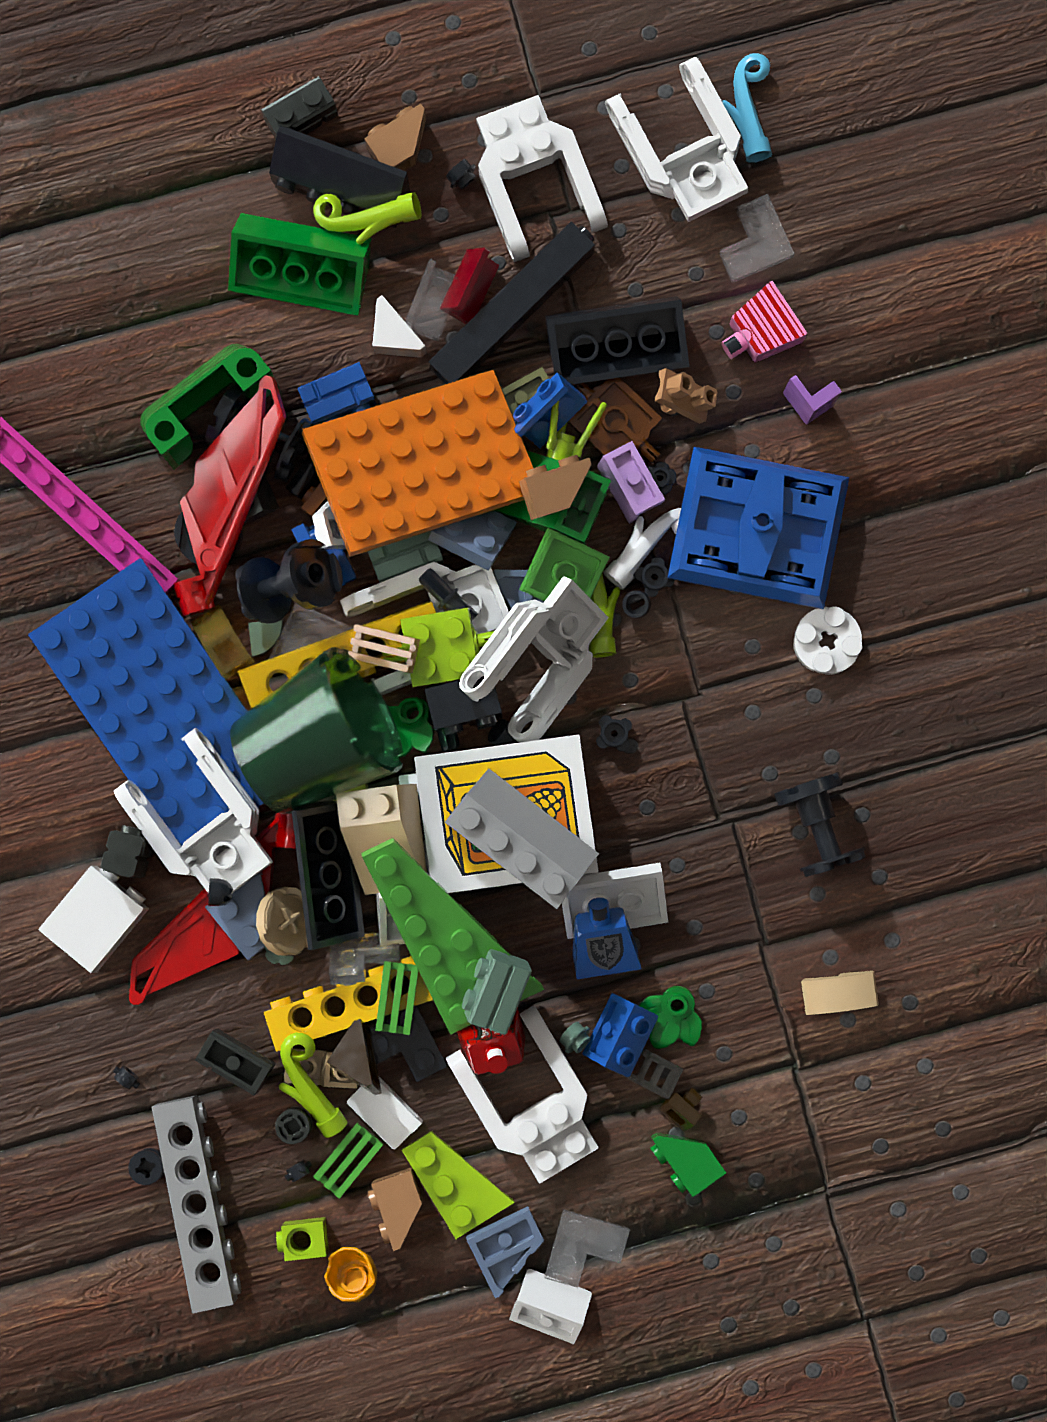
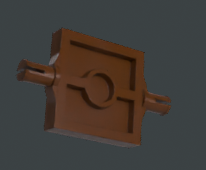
M620 377L607 379L602 385L591 389L586 383L572 384L587 400V403L567 422L581 436L602 402L607 404L602 417L587 440L602 456L633 441L638 452L650 464H653L655 459L659 458L661 454L647 440L650 433L662 422L663 418Z

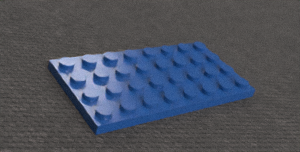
M139 558L28 634L125 776L139 787L181 846H183L187 839L221 813H226L230 810L196 764L198 761L186 742L181 740L194 728L199 729L210 741L257 807L296 782L142 558Z

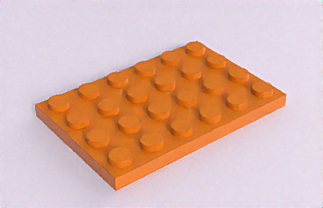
M494 370L302 430L304 441L349 557L523 501L524 497L519 481L527 478V470L533 469L522 438L515 433L514 428L516 424Z

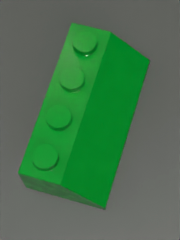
M241 213L231 232L228 291L358 316L369 269L372 238L359 245L356 242L359 235Z

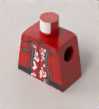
M518 1007L509 1030L505 1035L473 1024L457 1031L462 1052L475 1074L487 1072L500 1074L507 1067L520 1064L523 1061L526 1036Z

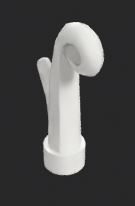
M681 508L673 509L663 514L644 532V518L638 516L632 535L623 552L603 572L615 586L624 590L634 579L633 574L670 527H672L676 534Z

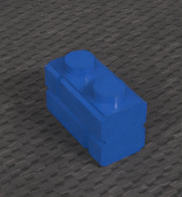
M360 362L297 388L309 418L313 422V426L369 409L371 406L376 405L374 395Z

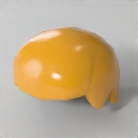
M342 1247L328 1257L329 1263L324 1278L334 1297L342 1302H359L372 1293L377 1281V1268L371 1256L356 1247Z

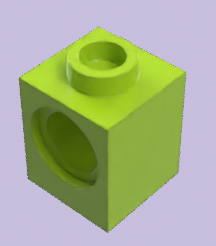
M326 1217L285 1221L281 1226L282 1231L276 1232L277 1249L279 1253L284 1252L285 1261L326 1257L329 1253ZM297 1231L308 1233L311 1238L310 1246L306 1248L298 1247L293 1241V1234Z

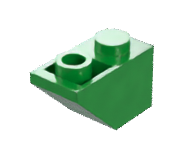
M657 1132L651 1136L655 1145L650 1147V1149L662 1165L668 1161L675 1173L670 1177L681 1193L688 1190L691 1196L694 1197L726 1174V1171L704 1141Z

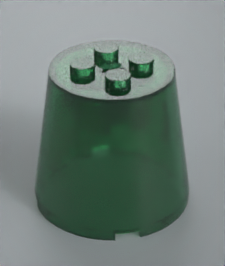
M331 647L321 653L237 719L231 726L230 738L232 749L245 779L261 801L278 813H285L390 776L402 768L403 763L397 756L403 753L400 735L384 698L373 681L366 683L357 672L361 669V665L340 648Z

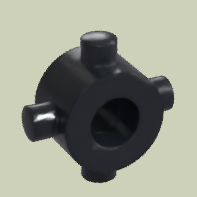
M116 1066L113 1072L116 1074L114 1078L117 1082L127 1089H131L132 1086L135 1089L138 1088L140 1085L137 1081L139 1077L126 1066L121 1068Z
M302 1160L286 1170L288 1174L285 1175V1179L295 1182L311 1172L309 1169L312 1167L311 1162Z

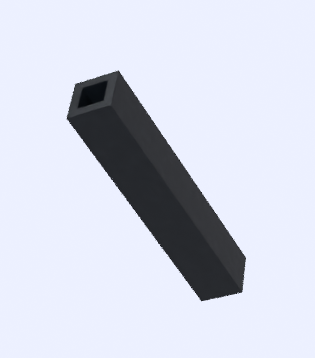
M571 221L429 361L430 370L444 384L470 377L594 254L595 244L593 241L595 239L592 234L582 225L578 228Z

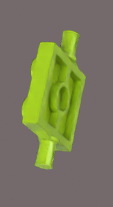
M469 607L400 619L403 635L420 639L413 673H410L412 687L460 679L479 653L480 647H483L488 641L486 638H490L494 631L478 634L472 624ZM402 643V647H398V649L409 651L410 644ZM382 652L383 656L392 655ZM400 656L383 658L394 662L405 660V663L407 662V658Z

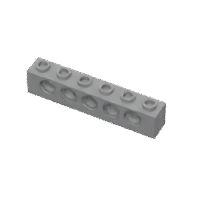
M197 1095L152 1106V1112L192 1314L233 1305L238 1299L237 1294H241V1283L238 1273H232L230 1260L234 1259V1248L231 1239L225 1238L223 1226L228 1224L227 1213L224 1204L219 1205L216 1191L221 1190L218 1171H212L209 1157L214 1156V1149L211 1137H205L203 1123L207 1122L205 1105L203 1102L198 1103ZM180 1125L188 1126L192 1130L193 1138L190 1143H183L177 1138L176 1131ZM191 1159L198 1163L200 1172L197 1177H190L185 1174L183 1170L185 1160ZM192 1194H200L205 1198L207 1205L204 1211H196L191 1207L190 1197ZM200 1228L210 1230L213 1234V1243L210 1245L201 1244L197 1239V1230ZM204 1264H216L220 1269V1277L218 1279L206 1277L203 1271Z

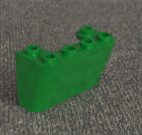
M231 344L147 407L141 415L140 425L149 440L173 470H175L189 459L194 449L190 434L181 424L184 420L232 383L234 385L237 383L244 393L250 390V400L258 392L261 378L264 376L274 377V375L254 350L241 344ZM269 389L266 391V399L272 395Z

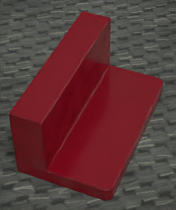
M484 247L467 249L440 306L442 311L464 324H467L478 313L499 268V264L487 258L490 251Z

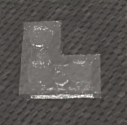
M768 194L737 207V214L748 238L719 251L732 283L789 260L795 254Z
M379 933L365 934V937L331 945L330 984L349 986L357 982H365L366 963L384 964V961L400 960V944L394 943L392 945L380 946Z
M563 1209L544 1278L578 1288L587 1254L621 1264L630 1229Z

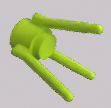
M559 401L556 402L551 410L546 457L562 460L578 455L581 458L584 445L607 407L606 402L600 404L577 444L574 443L575 436L565 433L567 423L557 431Z

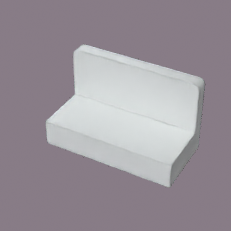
M379 1077L382 1094L374 1095L360 1087L347 1100V1104L392 1149H396L422 1124L423 1120Z
M528 1269L509 1320L574 1344L583 1326L592 1293L562 1280Z

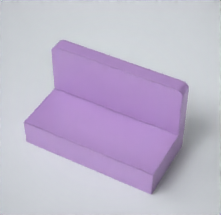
M633 441L601 458L597 467L603 477L611 480L609 489L629 524L635 521L640 514L665 501Z

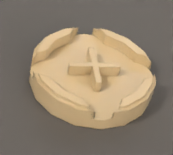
M281 887L268 892L260 901L256 913V927L260 940L269 951L276 955H297L304 948L308 947L302 894L297 888Z

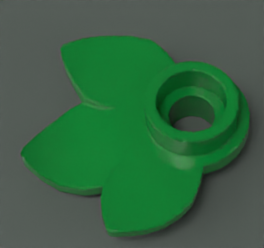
M418 697L406 698L399 706L385 707L376 715L369 727L372 732L387 735L386 753L387 757L391 760L406 756L413 747L420 752H426L433 741L434 735L433 728L428 722L430 718L429 706L423 699ZM419 711L416 718L410 719L412 712Z
M673 986L668 988L663 995L648 996L640 1003V1007L658 1015V1019L649 1036L650 1042L655 1049L668 1047L678 1038L690 1046H694L698 1042L702 1030V1020L694 1011L695 999L687 988ZM679 999L684 1003V1006L676 1009L671 1005L672 1001Z

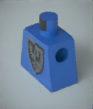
M602 897L590 900L588 903L589 912L578 913L574 921L572 956L576 978L584 979L640 970L641 964L637 946L624 909L620 907L609 908L608 900Z

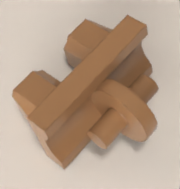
M667 368L659 370L660 387L655 401L660 403L661 410L669 415L677 412L699 424L706 422L708 410L716 406L717 389L709 385L699 386L694 382L692 376L685 372L677 374Z

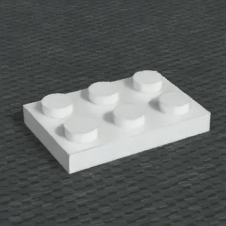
M660 863L583 875L562 902L567 939L574 937L575 916L578 913L589 912V901L599 897L608 900L609 908L620 907L624 909L630 929L668 923L663 874Z

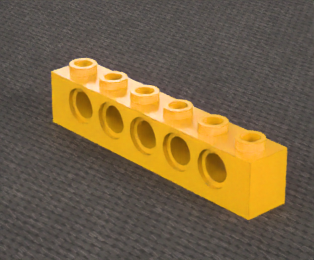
M427 601L362 626L398 634L402 628L400 619L436 613L433 603ZM351 629L238 670L237 672L252 711L259 709L261 714H265L280 708L279 702L285 699L292 698L293 702H298L311 697V690L324 686L325 691L339 687L345 684L343 678L356 674L357 679L376 673L375 666L378 665L352 659L346 668L336 667L334 663L336 652L342 649L352 651L353 645L350 642L351 638H355L356 631ZM365 634L364 640L369 641L377 636ZM377 637L385 646L402 647L400 642ZM362 647L361 654L368 655L366 648ZM381 652L380 655L375 657L383 659L385 657H391L396 655L383 656V653ZM309 661L317 662L320 667L319 675L313 680L304 679L301 672L303 665ZM276 673H283L288 679L287 687L280 692L271 690L269 686L270 678Z
M412 956L400 960L401 963L416 965ZM384 965L368 970L370 977L357 981L355 975L335 981L337 988L324 992L323 987L319 986L304 991V999L292 1003L290 996L270 1002L272 1009L265 1011L264 1015L276 1052L281 1050L284 1039L296 1032L304 1033L312 1039H316L347 1029L354 1020L361 1019L365 1023L377 1019ZM392 969L390 974L385 1016L392 1014L394 998L392 980L397 975L396 969ZM404 971V976L410 980L411 971ZM418 972L414 1006L433 1000L420 972ZM372 986L376 989L378 999L375 1004L366 1005L362 1003L359 997L362 987ZM408 993L401 994L399 1011L406 1009ZM333 996L341 998L345 1003V1010L340 1016L330 1014L327 1009V1002ZM304 1007L311 1012L312 1021L309 1026L303 1027L296 1023L294 1015L298 1008Z

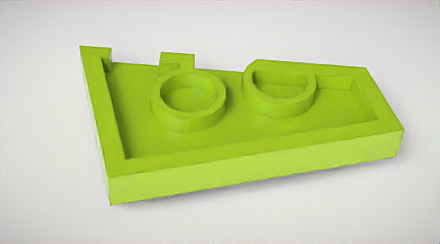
M432 1131L402 1149V1152L455 1239L515 1203L511 1197L502 1192L485 1175L476 1170Z

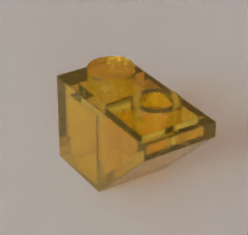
M220 604L191 622L209 657L221 676L226 680L237 674L238 670L244 669L255 662Z

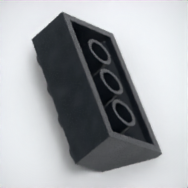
M280 125L269 171L271 180L278 190L287 194H294V191L306 195V199L314 204L320 196L333 194L340 200L342 214L344 215L357 213L396 200L399 195L410 193L406 171ZM398 223L390 225V227L397 228Z
M678 296L545 316L554 375L558 372L571 385L659 372V370L664 368L673 370L690 367L682 301Z
M319 801L296 806L292 810L308 950H315L365 937L358 875L340 830L337 801Z

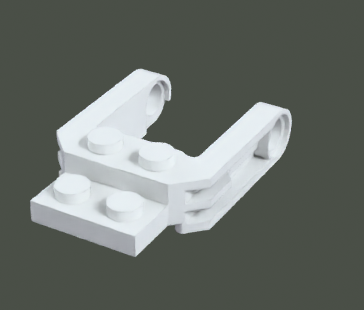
M696 57L679 64V70L690 95L713 136H707L668 155L662 162L659 161L634 113L630 114L621 98V93L605 101L611 121L649 191L667 198H675L688 222L748 193V186L735 164L741 135L702 64Z
M539 95L476 118L486 145L485 152L478 165L479 177L513 262L530 257V253L502 179L515 178L552 164L558 158L562 160L580 209H584L591 226V233L608 227L603 207L573 131L548 120Z
M431 562L340 600L346 617L362 614L425 589L419 582V577L427 569L431 568L452 590L458 588L459 591L457 593L478 613L472 620V624L478 634L495 631L509 611L492 569L490 568L488 571L476 564L455 572L441 564ZM428 593L436 613L444 612L445 610L442 607L440 609L437 607L440 603ZM399 670L380 678L371 679L377 696L412 684L410 673Z
M563 576L544 603L530 600L516 603L462 674L459 682L460 689L473 701L478 702L479 699L487 696L499 680L502 681L528 645L532 643L553 663L511 718L508 732L518 743L539 740L592 670L593 654L589 651V644L609 617L573 580ZM484 676L483 681L473 688L477 680ZM530 721H533L530 729L521 733L523 727Z
M194 728L181 740L186 742L198 759L196 764L230 810L228 812L221 813L187 839L183 846H181L134 782L131 780L125 781L114 790V794L137 828L142 830L141 833L170 873L196 876L207 892L209 891L210 878L224 879L231 884L233 888L232 893H234L272 864L273 861L255 837L260 813L259 808L206 736L199 729Z
M533 1005L521 1012L520 1016L563 1088L561 1092L549 1095L513 1117L511 1122L506 1124L478 1076L470 1068L462 1050L460 1049L446 1057V1060L496 1147L499 1150L523 1155L540 1184L599 1147L582 1120L587 1093L537 1008Z

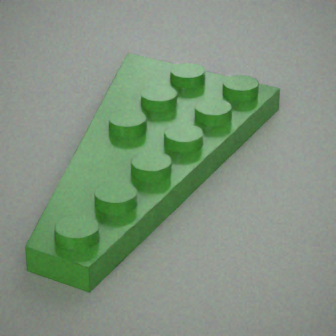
M394 838L362 852V858L450 1035L472 1025L467 1021L465 1010L462 1009V1002L468 989L473 990L478 979L474 977V973L481 957L486 959L489 949L506 953L509 956L510 954ZM530 975L520 1001L544 990L542 984L535 977Z

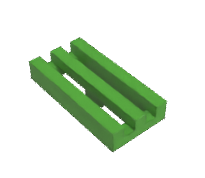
M384 961L375 1031L411 1034L419 972L416 965ZM391 969H396L397 975L391 1022L389 1025L384 1024ZM404 971H411L404 1026H397Z
M357 1122L313 1177L324 1184V1187L328 1190L330 1189L340 1199L384 1143ZM359 1132L363 1136L332 1176L330 1178L326 1177L324 1173ZM367 1142H371L374 1146L344 1183L338 1187L335 1184L337 1179Z

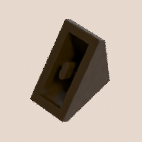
M361 1019L354 1020L327 1063L338 1073L372 1094H382L370 1028Z

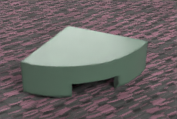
M283 620L272 624L261 622L248 623L252 657L266 654L277 643L282 634Z

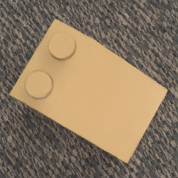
M417 784L392 785L336 793L340 830L365 895L380 892L361 853L391 838H394L427 872Z

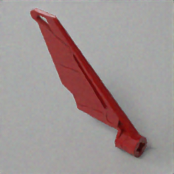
M272 376L261 378L258 392L195 462L194 485L180 501L200 572L199 576L173 584L177 598L180 601L179 605L183 617L201 613L215 607L214 598L285 422L286 413L276 380ZM269 389L275 404L265 415L266 391Z
M275 813V820L256 837L273 861L272 864L262 871L263 875H261L265 895L272 891L275 847L296 849L292 814ZM205 888L132 959L129 1001L133 1005L144 1003L147 996L153 992L239 954L240 950L205 908L208 905V892ZM154 968L142 993L136 990L137 976Z

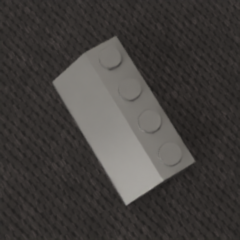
M489 768L445 821L447 825L556 909L599 855L597 851Z

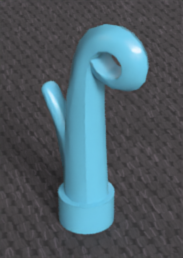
M759 53L745 56L736 67L733 81L736 108L727 100L722 101L741 134L747 162L763 161L772 155L769 139L764 135L748 82L761 81L769 74V60ZM754 65L761 66L756 73L748 72L750 67Z

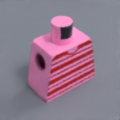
M771 281L731 317L729 324L734 334L723 340L721 345L730 359L746 350L752 360L758 362L802 343L806 338L807 332L774 282Z

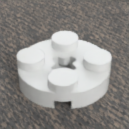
M817 608L806 614L799 622L795 631L793 647L798 660L807 669L817 673L833 675L844 671L855 662L862 649V634L856 620L841 608ZM822 632H826L828 635H835L834 649L830 650L828 646L821 647L819 645V642L823 639Z

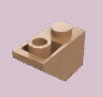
M422 104L414 108L412 106L404 108L396 115L395 120L387 125L379 124L368 132V136L364 138L365 144L374 160L403 171L416 165L426 122L425 109Z
M578 455L559 460L560 467L547 471L546 465H542L526 471L527 478L520 480L519 484L531 520L570 508L591 466L590 458L579 461Z
M412 1167L373 1180L371 1184L373 1190L368 1191L373 1210H380L384 1222L379 1224L385 1244L391 1243L393 1251L401 1248L423 1202Z

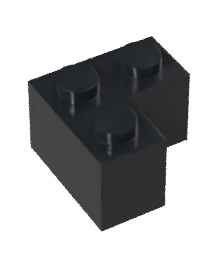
M484 676L477 680L473 688L483 681ZM460 680L425 689L434 729L436 732L443 731L444 736L464 731L462 725L465 724L470 726L477 725L478 730L490 728L497 725L496 719L503 718L496 687L487 696L479 699L478 702L473 701L460 689Z

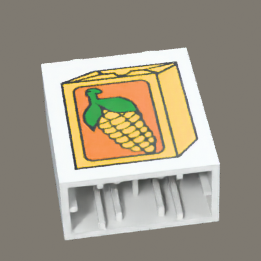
M579 735L414 757L416 773L399 775V785L417 784L420 814H422L425 835L423 843L427 873L448 894L523 884L445 823L461 800L488 768L595 850ZM597 858L583 875L598 873Z

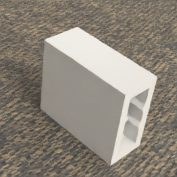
M93 865L88 868L38 929L90 973L99 971L149 910L143 904L146 898L131 886L126 890L116 882L120 878L117 874L103 871L102 868Z

